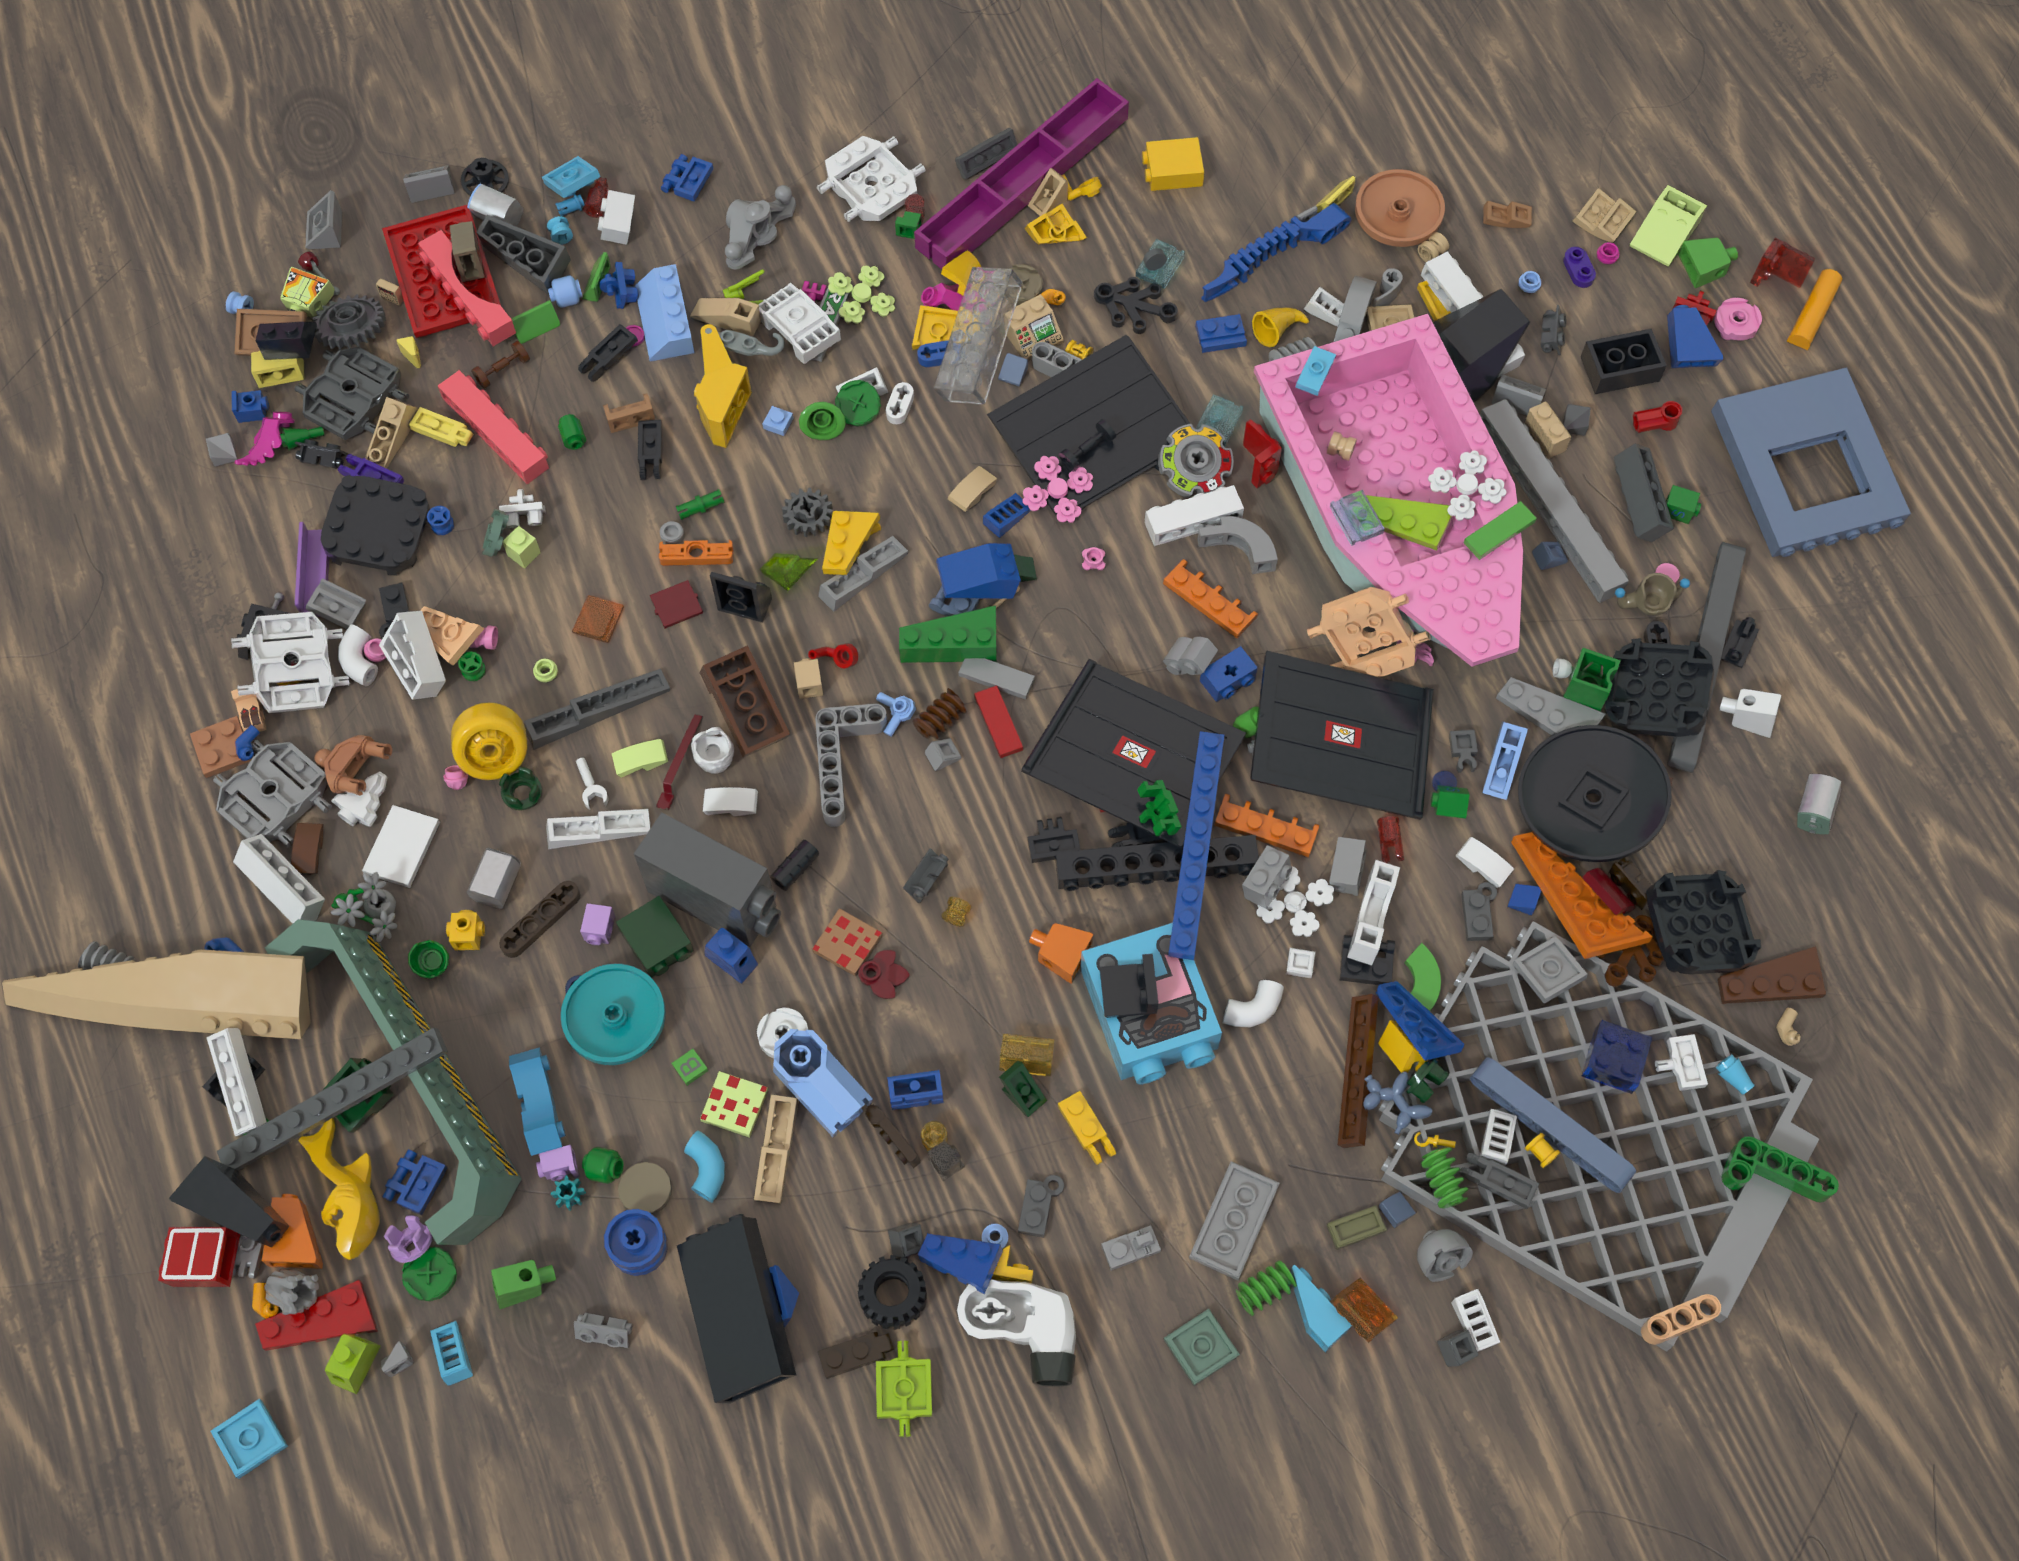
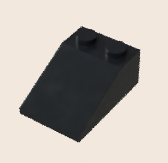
M711 572L710 579L718 611L763 623L772 600L770 587L761 582L745 581L739 576L731 577Z

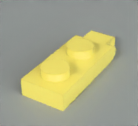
M422 407L418 409L409 424L411 430L454 447L457 444L467 446L474 435L470 430H467L468 427L465 424Z

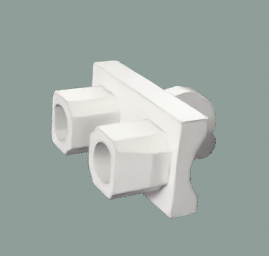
M523 489L517 490V496L509 497L510 504H518L499 506V510L509 515L507 528H517L520 526L519 516L527 515L529 526L542 525V513H546L545 505L542 502L526 503L533 502L534 497L533 495H525Z

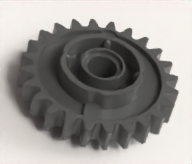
M358 294L354 298H350L347 295L344 300L339 297L337 302L329 301L330 306L323 305V311H316L317 316L313 317V321L317 323L315 338H317L318 342H322L324 347L330 345L331 349L338 346L339 350L344 346L350 349L353 344L359 347L360 342L368 343V338H376L375 333L382 332L380 328L385 327L384 321H386L385 312L379 301L375 302L373 297L368 299L367 295L359 298Z

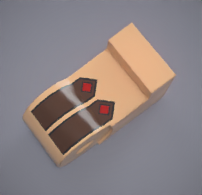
M238 689L231 691L243 731L250 725H253L259 732L265 731V716L262 704L256 695L238 696Z

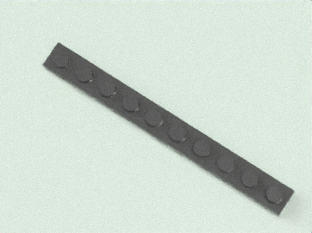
M432 1028L217 1150L220 1162L240 1171L448 1053L439 1029Z

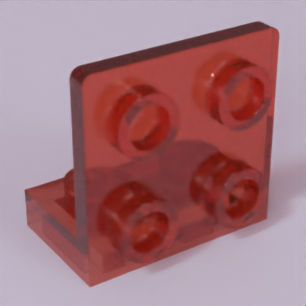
M1774 238L1762 256L1750 283L1758 287L1763 279L1767 281L1770 275L1773 274L1800 288L1815 258L1786 242Z

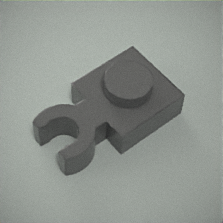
M1475 730L1450 731L1452 757H1459L1456 765L1458 773L1462 772L1464 763L1469 764L1471 772H1474L1477 763L1472 756H1476L1478 753Z

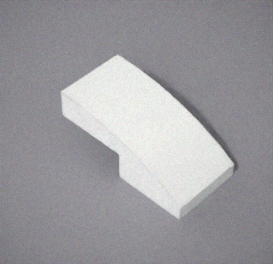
M733 787L705 789L703 812L706 815L730 813L733 816L756 814L758 791L750 788Z
M1470 837L1455 855L1472 872L1478 871L1496 888L1500 887L1514 870L1502 857L1473 837Z

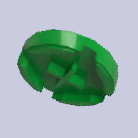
M853 380L840 388L835 398V406L841 410L848 425L856 427L865 426L871 423L879 414L881 399L874 386L862 380Z
M429 1247L419 1258L404 1263L402 1269L404 1287L411 1296L421 1301H434L445 1296L455 1284L457 1276L454 1260L448 1252L439 1247Z

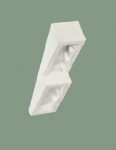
M648 809L600 811L598 816L548 818L546 824L548 849L647 835L650 830Z

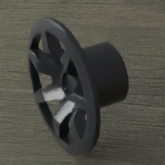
M487 158L475 159L464 169L461 175L462 188L470 196L473 192L467 187L474 186L476 183L477 186L481 183L494 189L492 182L503 184L497 190L502 193L509 182L506 168L501 163ZM502 170L505 178H500L496 175ZM468 173L473 176L471 180L465 182Z

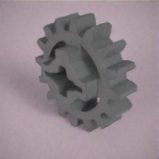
M810 487L807 492H803L800 488L798 495L792 492L790 493L791 500H784L785 506L782 507L783 521L787 523L788 530L794 528L795 535L803 532L804 537H807L808 532H812L816 536L817 530L824 532V525L830 526V518H832L833 514L832 502L828 501L827 494L821 496L819 489L812 493Z

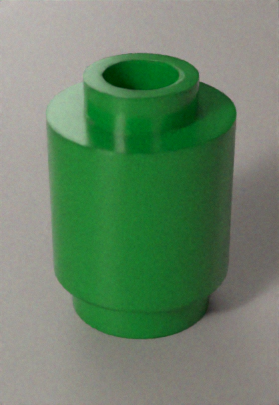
M573 414L564 415L559 419L558 429L564 446L572 450L580 449L586 443V436L580 420Z

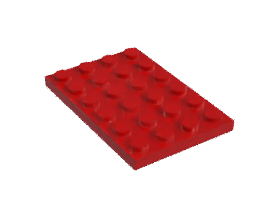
M468 204L382 228L415 338L470 323L465 315L466 311L464 309L460 310L453 299L455 297L452 294L448 295L444 290L441 279H435L430 270L431 266L429 264L425 265L419 256L421 250L418 245L420 241L440 230L443 231L452 243L450 225L472 221L475 232H477L471 211L467 208ZM477 235L485 278L462 282L456 264L457 278L476 297L501 305L480 239Z

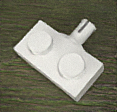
M1695 1034L1669 1038L1667 1045L1670 1059L1655 1061L1656 1071L1672 1070L1676 1076L1679 1091L1705 1088L1708 1083Z

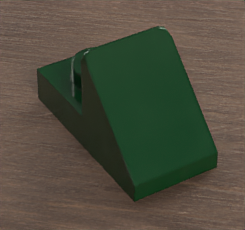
M1015 1062L999 1076L1004 1085L1002 1091L1025 1116H1031L1047 1101L1022 1062Z

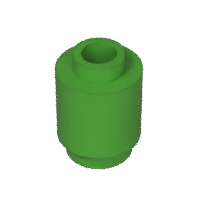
M1253 707L1239 715L1233 723V727L1246 732L1244 738H1250L1256 733L1259 707Z

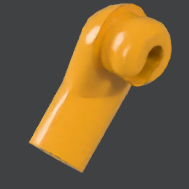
M254 1283L253 1310L265 1319L277 1315L279 1307L266 1300V1283Z

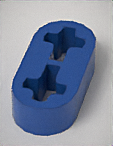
M952 340L921 345L917 350L918 362L923 367L955 363L960 358V347L958 343ZM947 350H951L953 354H948ZM929 353L930 358H926L925 354Z

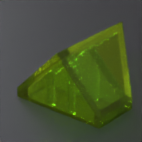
M775 553L760 568V571L788 591L818 558H800L794 554Z

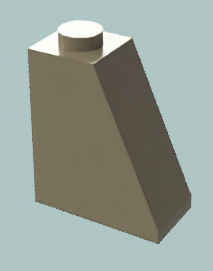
M461 222L450 225L452 251L462 282L485 278L473 222Z

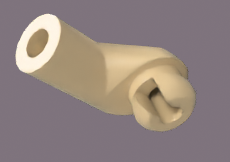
M1792 1008L1785 1009L1776 1026L1782 1042L1788 1046L1796 1045L1800 1042V1034H1797V1031L1792 1027L1798 1013Z

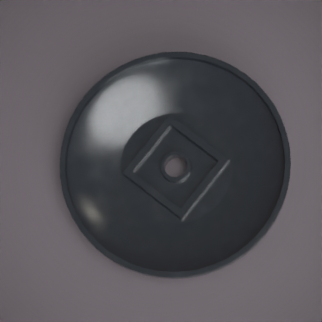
M1584 725L1568 728L1544 740L1526 760L1518 785V801L1522 816L1537 839L1551 850L1563 856L1585 862L1619 860L1646 847L1663 828L1669 814L1672 797L1667 770L1651 747L1626 731L1601 725ZM1594 793L1599 795L1601 799L1593 803L1586 797Z

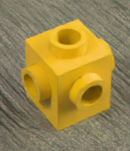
M461 910L459 913H451V922H447L446 934L453 949L480 950L481 936L485 935V923L481 921L477 912Z

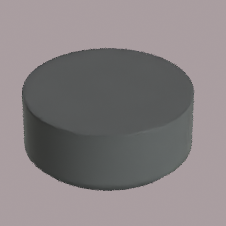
M1159 248L1148 251L1143 258L1146 268L1151 271L1160 269L1167 261L1165 253Z

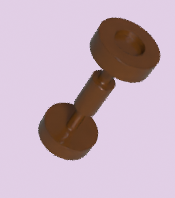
M519 341L511 344L514 354L508 358L503 357L492 364V368L486 372H483L479 366L471 369L474 378L483 389L490 386L487 376L493 372L501 371L510 365L509 362L513 359L518 358L523 364L530 360L527 351Z

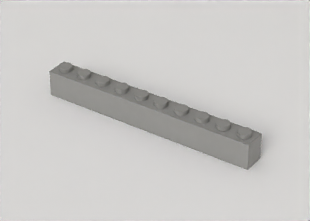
M1506 399L1482 409L1480 417L1500 456L1597 601L1601 603L1616 596L1615 591L1618 588L1625 590L1629 582L1626 572L1619 567L1612 551L1606 548L1601 535L1590 524L1589 517L1579 508L1576 498L1566 489L1564 480L1558 477L1551 461L1543 455L1539 443L1533 440L1526 424L1520 421L1516 409L1510 406Z

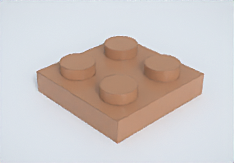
M237 716L190 733L203 775L206 778L252 760L243 761L236 755L235 741L244 732Z

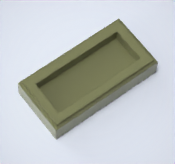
M1377 1205L1329 1222L1326 1225L1336 1250L1387 1231Z

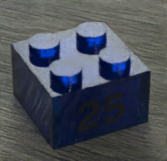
M1601 1020L1594 1030L1581 1077L1632 1094L1640 1084L1653 1037Z

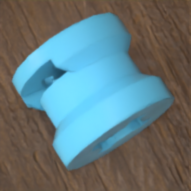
M558 216L552 218L547 223V229L551 232L550 237L553 242L563 245L570 242L573 238L567 218Z

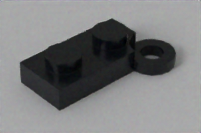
M402 582L379 588L387 622L379 629L382 639L397 613L410 612L405 587Z

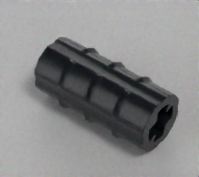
M803 839L770 875L771 880L782 890L787 891L799 876L804 874L809 865H812V862L819 856V851L810 842Z

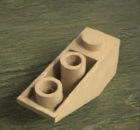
M699 298L690 315V318L749 336H754L761 322L759 305L740 298Z
M386 397L365 459L387 469L411 431L409 424L419 408Z

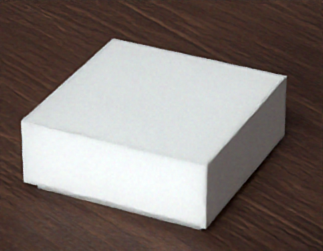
M1290 948L1286 974L1312 978L1315 952Z

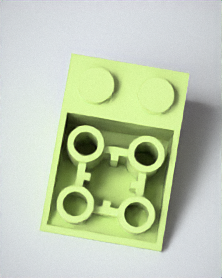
M1667 185L1629 246L1669 267L1679 253L1683 242L1689 239L1700 223L1707 205Z

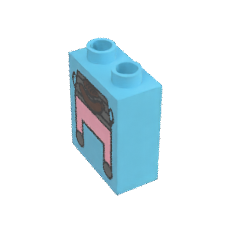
M1173 923L1081 951L1080 970L1121 1080L1134 1076L1137 1084H1147L1162 1078L1166 1074L1164 1066L1182 1060L1188 1069L1203 1066L1215 1058L1213 1050H1217L1219 1047L1222 1031L1195 961L1168 957ZM1142 954H1153L1159 1003L1157 1014L1106 1018L1104 1016L1100 967L1141 964Z

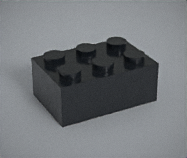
M1652 328L1586 341L1581 354V360L1595 394L1659 382L1667 367Z

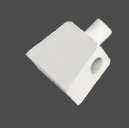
M1741 689L1738 700L1723 696L1720 711L1734 714L1732 721L1734 727L1770 738L1781 695Z

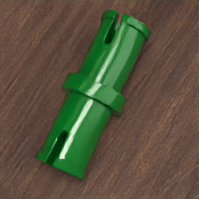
M720 489L701 497L697 495L695 499L677 505L676 509L678 512L688 509L679 514L681 520L699 512L701 514L706 513L705 510L725 503L723 496L713 500V498L721 495Z

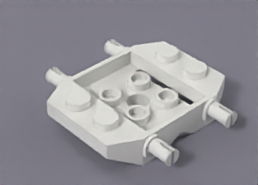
M862 136L825 160L828 178L818 185L817 189L823 194L832 188L839 197L846 199L852 208L844 213V217L848 222L856 216H859L863 221H880L918 196L915 183L916 177L926 171L925 167L920 163L912 170H908L889 151L898 145V141L894 136L884 143ZM871 158H875V160L869 161L867 165L861 168L860 170L852 172L846 179H841L842 177H844L857 167L861 166ZM870 181H874L877 183L874 186L867 185V183Z
M313 612L257 616L250 633L246 637L231 638L232 649L239 647L250 648L254 675L252 685L237 686L238 696L256 695L268 713L324 708L332 688H335V686H349L348 675L339 677L332 675L328 657L327 641L330 639H342V629L327 630ZM288 654H293L298 658V663L294 666H289L284 662V657ZM319 679L318 683L269 687V683Z

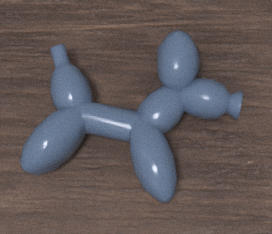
M1402 1072L1398 1075L1392 1088H1382L1380 1083L1373 1079L1372 1075L1364 1079L1367 1082L1369 1092H1371L1364 1098L1363 1105L1365 1109H1375L1381 1100H1393L1401 1111L1397 1117V1128L1394 1132L1397 1135L1410 1124L1411 1118L1424 1119L1432 1115L1433 1110L1430 1107L1420 1104L1409 1106L1402 1093L1406 1090L1407 1082L1409 1081L1407 1072Z

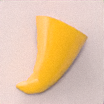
M1286 307L1273 308L1256 312L1252 320V329L1258 342L1267 347H1274L1291 324L1294 322L1307 324L1309 320L1304 313L1297 309Z

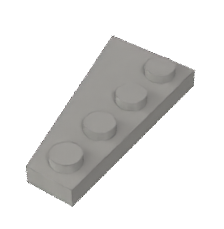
M1512 677L1496 697V699L1550 735L1572 727L1599 725L1606 715L1603 712Z

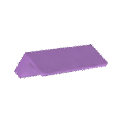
M299 522L295 606L299 613L310 612L305 609L306 605L320 584L321 579L323 578L328 581L329 557L325 554L321 543L322 530H308L304 522Z

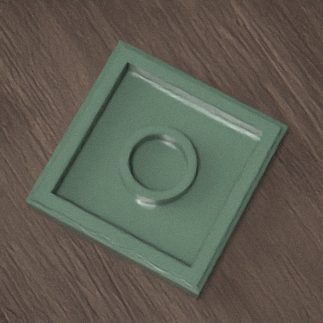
M1207 1309L1164 1337L1165 1343L1194 1386L1240 1355L1210 1309Z

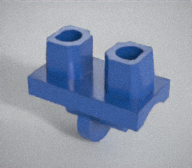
M615 262L616 271L612 273V276L611 274H606L599 285L601 291L606 292L608 296L615 294L617 309H623L625 302L637 301V288L626 287V284L634 285L635 271L633 269H623L622 262Z

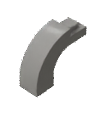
M1354 276L1342 309L1334 342L1360 334L1377 281Z
M1223 516L1220 517L1219 525H1206L1199 528L1197 538L1199 548L1233 545L1240 548L1247 555L1252 574L1276 570L1278 559L1274 544L1267 533L1253 522L1239 517Z

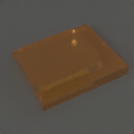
M588 595L572 632L609 643L624 605Z

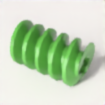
M1451 1147L1427 1153L1422 1157L1424 1160L1421 1163L1423 1168L1428 1169L1425 1173L1426 1177L1433 1179L1429 1185L1431 1188L1437 1189L1433 1195L1435 1198L1441 1199L1437 1205L1443 1209L1455 1206L1468 1199V1197L1463 1198V1194L1468 1191V1187L1459 1188L1458 1186L1464 1181V1178L1454 1176L1460 1168H1451L1450 1166L1456 1158L1446 1157L1452 1150Z
M1276 1261L1275 1269L1272 1266L1266 1267V1274L1262 1271L1257 1272V1280L1254 1277H1249L1247 1284L1240 1282L1238 1290L1236 1289L1235 1291L1244 1309L1251 1316H1254L1253 1306L1262 1311V1301L1267 1302L1271 1306L1273 1304L1272 1295L1281 1300V1290L1290 1295L1289 1285L1292 1284L1294 1287L1297 1285L1286 1265L1281 1261Z

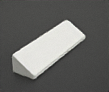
M226 1028L207 1037L235 1137L249 1133L267 1123L240 1030L238 1028Z

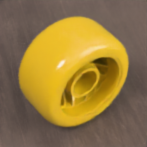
M480 703L467 708L457 717L451 730V748L454 760L466 774L481 780L501 779L504 773L512 774L520 767L527 754V736L522 719L512 709L498 703Z

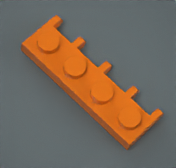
M1183 559L1164 578L1163 584L1232 636L1238 638L1257 618L1258 613L1253 611L1248 615L1238 608L1242 601L1237 598L1231 603L1220 595L1223 587L1218 585L1215 589H1212L1201 581L1205 575L1200 571L1195 576L1185 569L1188 562Z
M1225 793L1214 826L1243 836L1255 835L1258 841L1309 858L1320 825L1315 824L1312 830L1296 825L1297 817H1293L1292 823L1273 817L1275 810L1270 809L1268 815L1250 810L1251 802L1246 801L1244 807L1229 803L1230 795Z

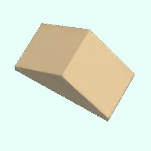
M1050 168L1028 206L1041 216L1060 204H1064L1067 202L1068 181L1053 168Z

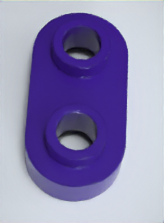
M1570 247L1567 249L1563 262L1572 282L1580 288L1590 287L1594 282L1596 272L1586 251L1580 247Z

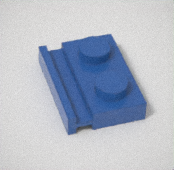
M1240 314L1196 321L1195 327L1202 353L1247 345Z

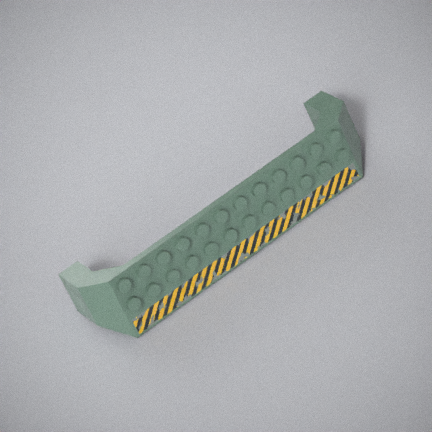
M298 919L265 947L268 954L304 956L306 974L329 954L335 952L393 1050L431 1029L380 943L376 941L375 935H370V932L343 925ZM444 1054L408 1075L459 1160L452 1200L424 1223L437 1245H467L502 1216L521 1181V1177L447 1054Z

